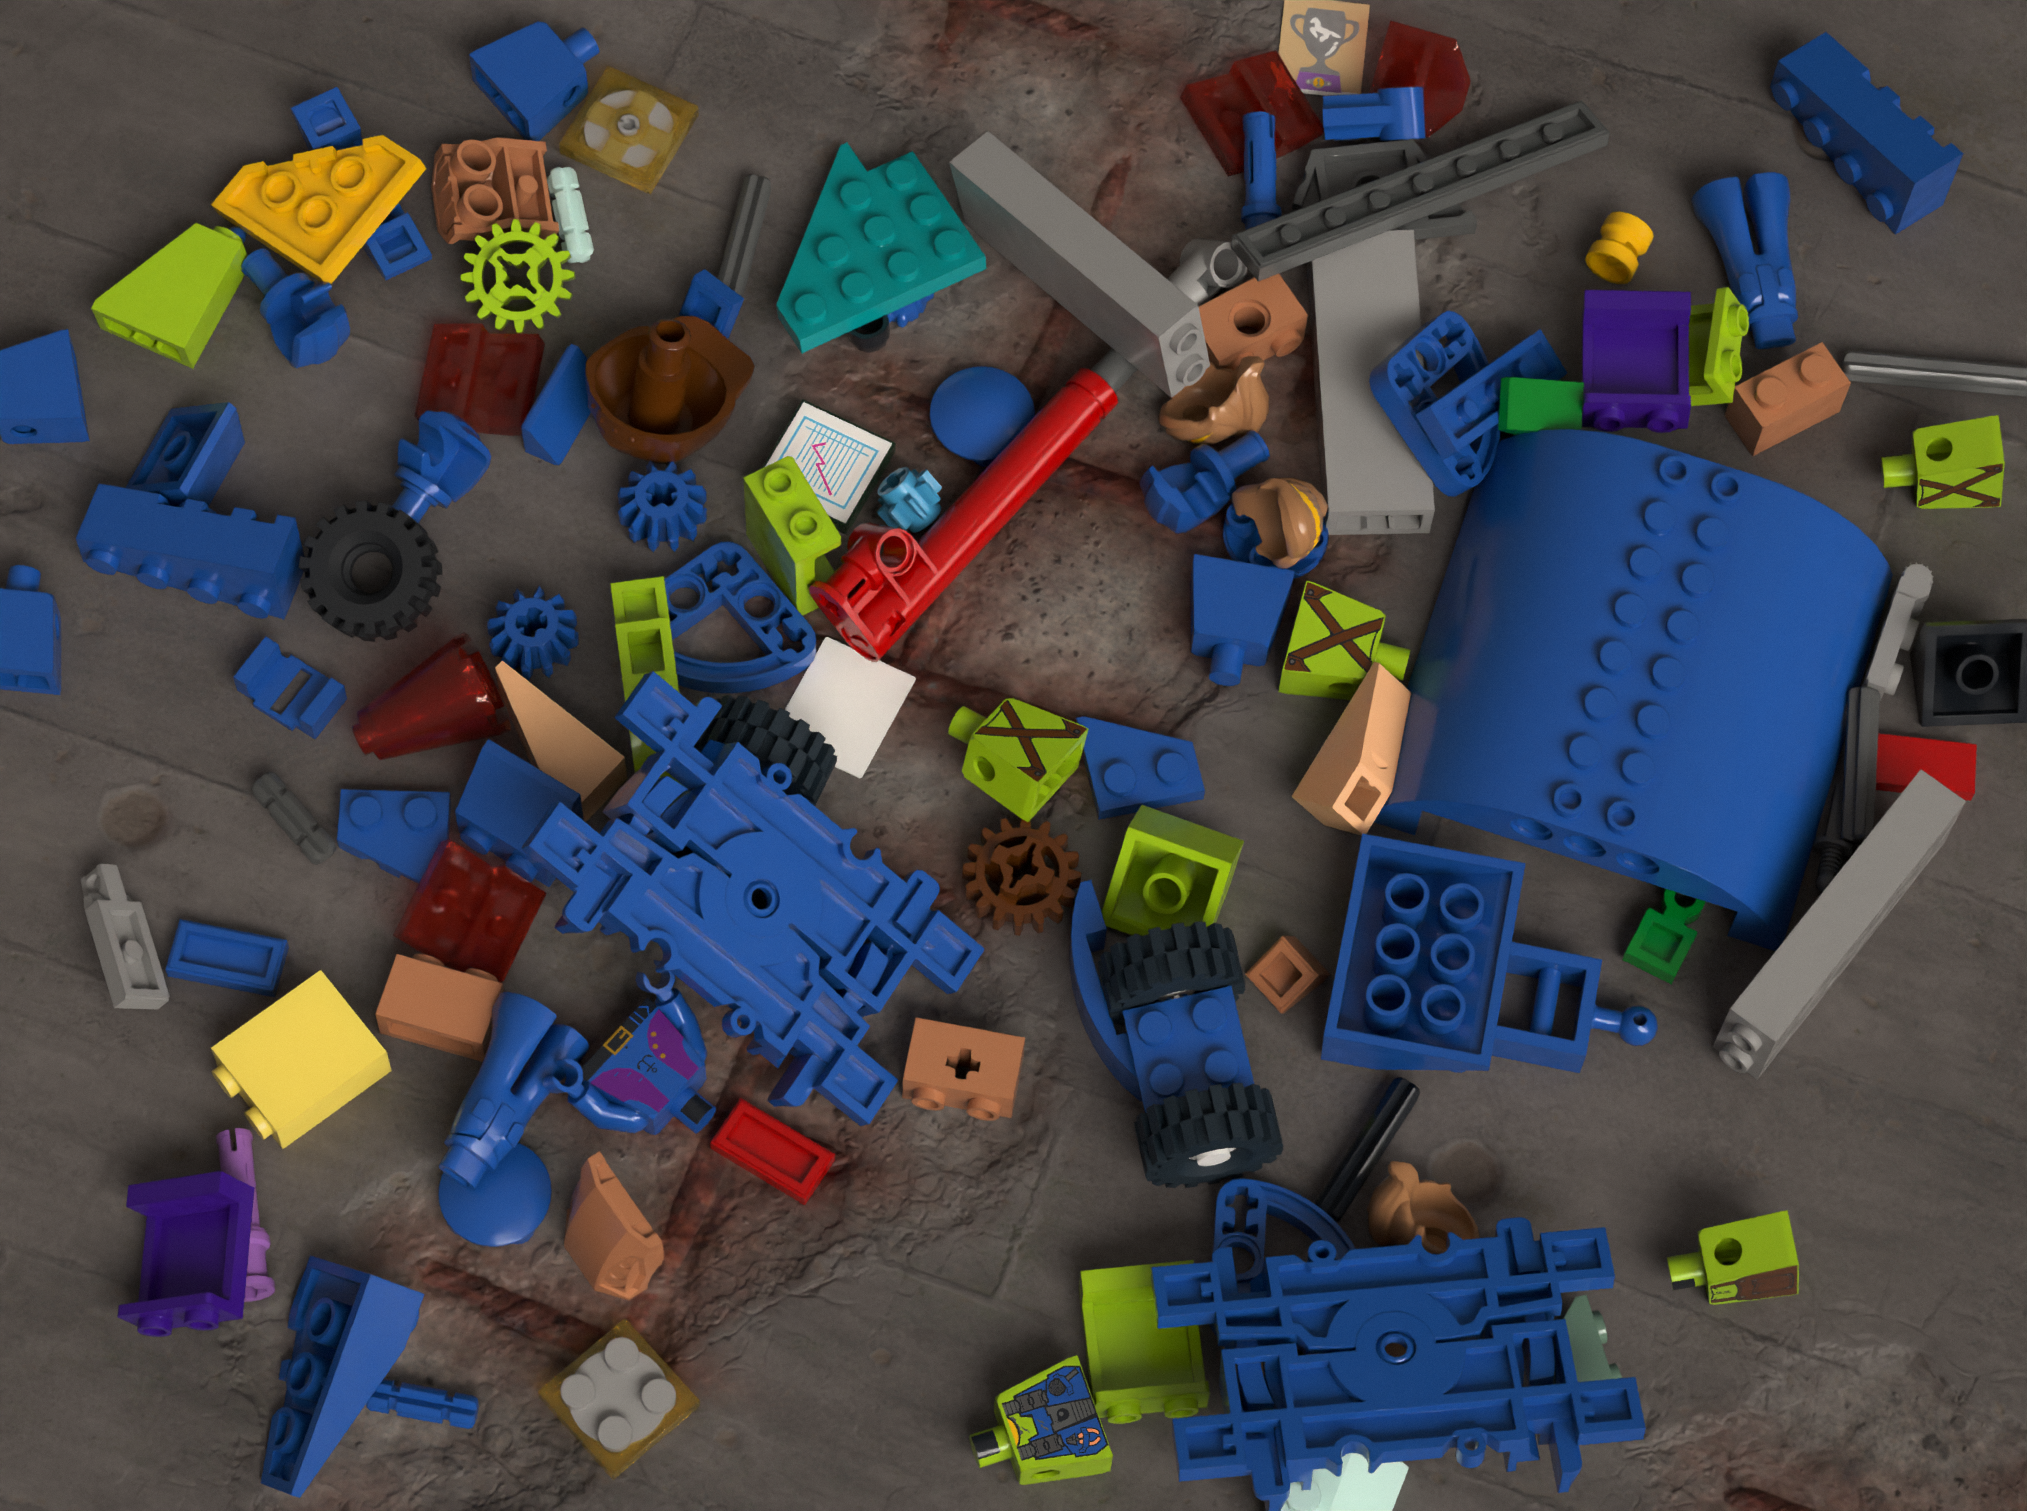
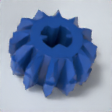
M650 460L648 465H646L647 475L644 476L631 471L628 476L629 487L620 488L618 503L622 507L618 511L619 522L623 527H629V538L632 539L633 543L647 538L648 548L654 552L659 547L660 542L667 541L668 546L675 552L679 547L678 537L681 536L694 542L697 536L696 525L705 524L707 509L703 505L707 501L706 490L703 486L696 485V475L692 469L678 474L677 464L669 462L665 471H658L657 466Z
M540 586L534 591L533 598H525L524 593L516 589L515 593H513L515 604L512 605L498 600L496 606L498 617L488 621V634L493 637L489 642L490 652L494 657H502L501 661H504L513 669L521 666L522 676L526 680L531 678L534 669L540 668L542 673L550 678L553 674L552 663L555 662L568 666L571 661L569 649L577 648L579 645V634L574 630L577 625L576 614L573 610H564L565 602L560 594L545 601V593ZM532 630H536L535 636L530 637Z

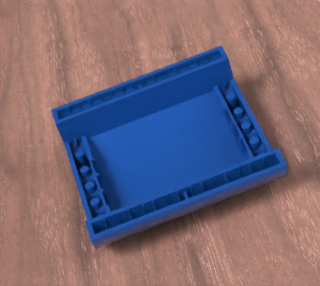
M1574 429L1540 430L1538 432L1518 434L1499 441L1495 459L1490 470L1474 488L1407 689L1411 692L1393 791L1374 823L1415 835L1423 811L1734 910L1727 936L1776 951L1785 940L1845 738L1848 692L1851 688L1860 687L1893 574L1887 560L1877 545L1857 526L1812 497L1763 477L1657 444L1610 433Z

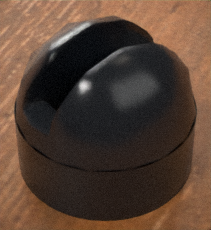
M887 314L848 332L853 345L858 350L867 353L883 348L890 336Z

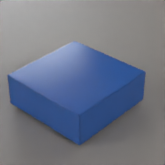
M704 269L693 276L679 315L696 316L714 326L726 338H729L744 298Z

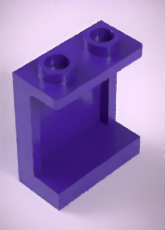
M1584 290L1582 310V382H1584L1582 427H1595L1597 430L1604 432H1614L1623 428H1648L1657 433H1668L1676 429H1688L1691 410V396L1689 395L1691 292Z
M222 1171L128 1185L126 1207L146 1216L147 1219L139 1299L135 1303L118 1305L117 1317L136 1325L138 1333L152 1337L169 1336L172 1334L173 1328L188 1327L195 1330H214L219 1327V1322L243 1319L255 1188Z

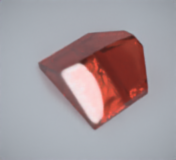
M1390 20L1369 93H1377V89L1423 87L1425 136L1429 138L1463 110L1471 80L1457 39Z

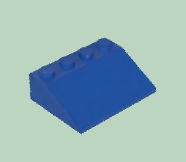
M1362 834L1323 1036L1321 1060L1375 1070L1489 1071L1526 863Z

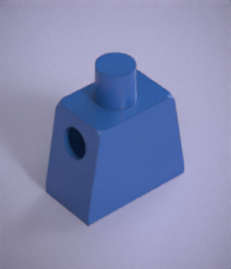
M538 21L469 54L472 79L478 88L524 140L540 141L585 99L588 94L587 71L583 64L599 54L600 51L593 36L583 27L564 40H561L545 22Z
M68 329L0 350V435L3 442L7 444L90 441L76 353Z
M1194 554L1190 579L1191 653L1200 657L1212 658L1209 671V679L1212 682L1223 686H1235L1241 681L1243 664L1259 667L1266 664L1290 600L1295 571Z
M11 566L8 572L5 589L0 588V690L60 695L61 616L54 595L38 592L41 573L30 566Z

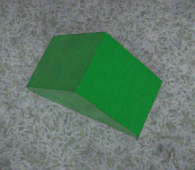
M1517 377L1501 378L1498 430L1513 435L1538 432L1540 430H1582L1584 382Z

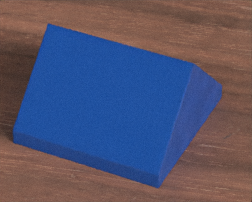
M230 402L172 408L126 488L161 494L168 500L170 506L178 507L186 499L203 501L209 507L245 444L237 408Z

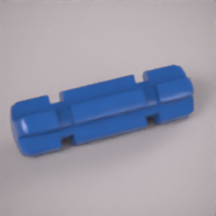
M389 1379L382 1380L366 1403L370 1411L389 1414L392 1409L396 1410L397 1416L442 1424L445 1419L449 1420L450 1426L466 1429L473 1428L479 1410L478 1398L474 1395L456 1392L454 1397L447 1394V1390L402 1382L401 1387H398L394 1384V1380Z

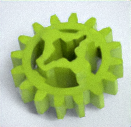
M513 219L511 232L504 233L502 228L495 223L492 225L493 239L487 241L479 235L474 238L477 245L481 248L479 254L465 253L464 259L473 265L474 268L473 272L461 274V281L474 284L475 288L465 296V299L468 303L478 301L483 303L477 313L481 320L488 318L492 313L496 315V330L502 331L507 322L512 321L514 322L517 334H523L525 323L531 320L539 330L545 328L542 315L547 312L556 318L562 315L559 308L555 305L558 298L562 300L572 299L573 295L562 287L563 282L575 279V272L564 270L561 265L567 262L571 255L568 250L557 253L553 250L559 241V237L555 233L549 235L545 240L540 238L541 225L537 222L531 226L529 232H523L519 219ZM513 242H524L533 245L524 254H508L501 248ZM504 260L509 266L513 265L517 269H521L525 265L529 266L530 269L526 275L530 280V285L537 292L533 294L530 290L518 284L514 285L511 289L506 287L510 277L500 261ZM548 260H550L553 269V283L550 292L541 286L540 270L546 265ZM487 261L496 270V284L490 289L488 294L483 281V273ZM528 299L536 306L530 310L520 312L503 309L512 300Z

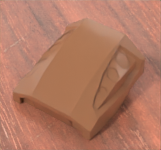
M496 137L484 141L471 139L461 144H441L434 157L431 190L437 231L448 244H454L459 240L475 241L474 238L477 235L490 241L494 238L492 233L493 224L497 223L503 232L507 233L511 232L513 219H519L523 232H529L535 222L541 225L540 238L546 239L553 233L557 235L559 225L558 222L553 221L543 160V155L547 151L546 142Z
M599 1151L589 1157L581 1168V1178L572 1194L570 1208L567 1209L564 1247L594 1291L629 1301L648 1288V1283L653 1273L662 1265L664 1260L663 1243Z

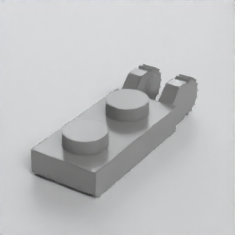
M1910 563L1909 567L1906 566L1902 572L1898 585L1895 587L1861 685L1878 690L1880 700L1884 693L1891 696L1895 694L1904 669L1903 665L1895 663L1899 649L1909 651L1919 621L1912 618L1920 615L1933 584L1934 576L1931 574L1932 570L1930 571L1928 566H1923V563Z

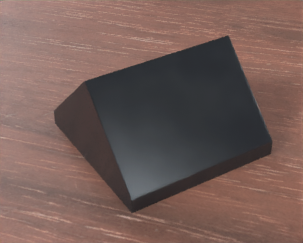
M2027 619L1924 623L1910 653L1921 727L2027 723Z

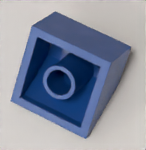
M488 739L481 749L455 810L460 838L468 847L482 855H486L490 851L505 860L506 867L520 879L526 882H532L536 879L550 887L556 877L521 850V847L552 804L563 803L584 821L581 795Z

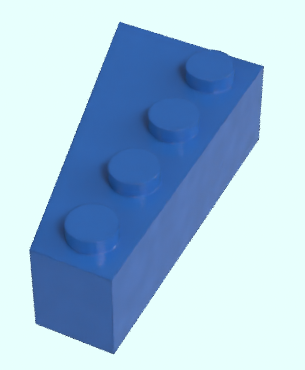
M1825 32L1778 60L1770 88L1778 105L1786 111L1790 110L1801 123L1808 140L1814 146L1821 147L1834 162L1836 171L1845 183L1853 185L1863 196L1874 218L1880 222H1885L1896 235L1944 204L1964 153L1952 143L1942 147L1931 137L1934 134V127L1921 115L1914 120L1909 118L1901 110L1900 97L1888 86L1879 88L1873 86L1870 83L1869 69L1831 35Z
M100 483L76 536L83 562H86L90 568L97 572L114 575L117 571L135 576L141 583L155 589H165L167 586L187 591L192 598L207 604H215L217 601L238 606L247 615L261 619L267 618L270 615L285 620L304 572L299 568L300 556H305L295 517L277 515L274 524L256 521L257 514L254 510L234 507L231 516L217 514L203 501L186 499L178 507L170 506L168 500L161 494Z

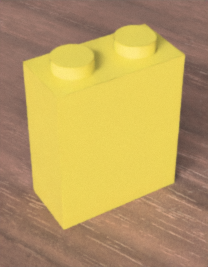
M319 970L211 1047L218 1066L211 1072L218 1084L230 1098L239 1093L250 1107L244 1114L257 1134L263 1140L272 1135L282 1149L392 1071L386 1050L322 970Z

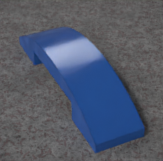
M338 87L291 108V113L309 151L333 146L337 151L363 145L361 128ZM399 203L362 246L385 281L432 259V254L408 212L404 213Z
M1092 880L1080 883L1072 915L1069 960L1073 994L1083 1026L1099 1057L1121 1085L1141 1102L1142 1096L1127 1032L1119 1035L1116 1034L1091 952L1105 948L1107 928Z

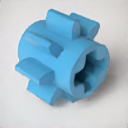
M908 467L899 468L887 476L878 488L877 493L881 497L878 502L882 507L879 508L877 514L890 527L898 528L900 526L903 530L909 529L913 533L919 532L929 526L939 515L941 505L938 502L941 498L937 493L942 489V486L927 469L918 473L916 469L910 471Z

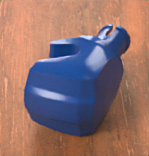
M265 248L255 250L249 254L241 265V271L245 276L249 277L265 296L259 311L264 320L270 324L274 341L281 353L294 368L329 361L337 354L338 349L350 335L346 309L342 304L335 306L329 296L332 285L325 281L314 282L305 273H295L288 276Z
M427 410L419 418L418 444L415 445L403 438L400 439L398 444L399 468L394 475L401 481L400 486L404 489L392 505L394 509L402 510L419 523L430 506L435 508L438 505L447 509L452 501H458L482 478L489 468L491 454L482 443L478 433L465 420L450 412Z
M1250 430L1245 436L1219 452H1216L1209 445H1199L1191 451L1190 463L1169 466L1159 472L1152 465L1139 482L1145 498V507L1157 523L1165 525L1175 534L1186 533L1218 513L1232 499V493L1236 491L1234 479L1259 463L1267 461L1268 457H1270L1269 449L1263 438L1257 432Z

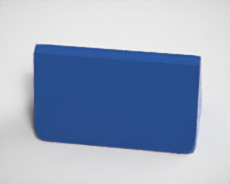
M571 344L567 346L521 425L525 452L553 465H560L591 413L588 408L586 390V361L588 358L576 345Z

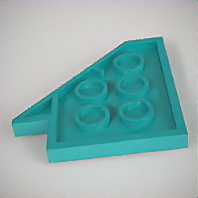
M846 142L839 147L777 301L778 318L800 352L804 353L987 269L986 256L913 151L867 171Z

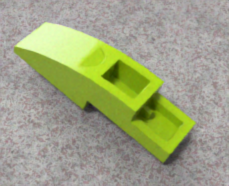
M664 576L610 583L625 702L643 676L652 671L679 692ZM629 730L636 773L646 759L656 752ZM665 771L664 773H662V774L660 775V777H659V778H662V777H665V776H669L670 778H672V779H674L675 781H677V780H676L673 776H671L667 771Z

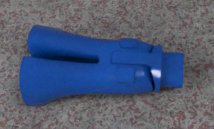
M1776 172L1752 175L1744 186L1743 197L1740 179L1738 177H1729L1704 185L1691 198L1695 216L1707 228L1717 245L1732 293L1740 304H1743L1747 309L1749 317L1748 331H1751L1753 334L1756 349L1784 347L1796 342L1793 323L1798 319L1796 285L1788 243L1790 188L1787 177ZM1743 198L1755 230L1758 255L1753 250Z
M511 992L500 993L493 1005V1028L488 1050L475 1080L457 1111L450 1134L447 1135L444 1141L448 1150L441 1160L439 1168L458 1184L469 1190H475L485 1172L494 1173L498 1163L518 1144L531 1117L551 1093L543 1086V1078L545 1076H553L561 1082L566 1077L565 1071L562 1067L557 1066L555 1060L572 1059L579 1064L589 1051V1044L580 1033L570 1026L553 1024L557 1018L554 1012L540 1002L521 994Z

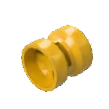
M1621 211L1612 212L1607 216L1601 227V240L1592 243L1585 261L1589 269L1598 277L1615 284H1627L1632 280L1638 269V256H1642L1647 252L1654 235L1651 228L1640 218Z

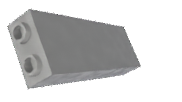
M989 131L949 162L965 224L1171 398L1184 387L1195 384L1203 376L1205 370L1210 367V361L1197 303Z
M1394 228L1306 263L1321 493L1328 505L1324 518L1329 535L1430 533L1435 512L1433 481L1375 399L1369 383L1370 373L1373 368L1421 327L1414 230H1398ZM1415 350L1416 357L1424 368L1423 356L1418 350Z
M1923 770L1917 773L1730 1008L1713 1045V1048L1719 1051L1720 1058L1727 1066L1742 1074L1747 1072L1758 1080L1943 846L1966 803L1964 799Z

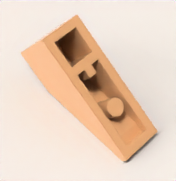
M501 661L495 667L498 689L531 765L581 795L584 821L587 822L627 779L625 757L504 661Z

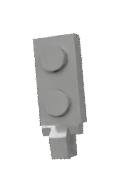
M98 864L95 869L81 878L85 913L114 1008L158 1010L169 1001L170 995L142 903L132 901L130 896L126 895L117 865Z

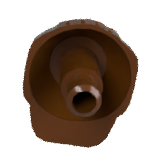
M696 316L660 319L650 327L638 326L627 330L590 356L586 361L588 408L593 414L601 435L612 449L635 458L668 465L669 462L675 463L688 457L718 436L732 415L735 401L750 383L755 365L750 356L703 319Z

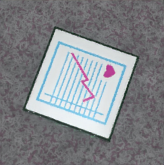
M802 399L762 468L784 457H793L836 529L847 535L896 452V443Z

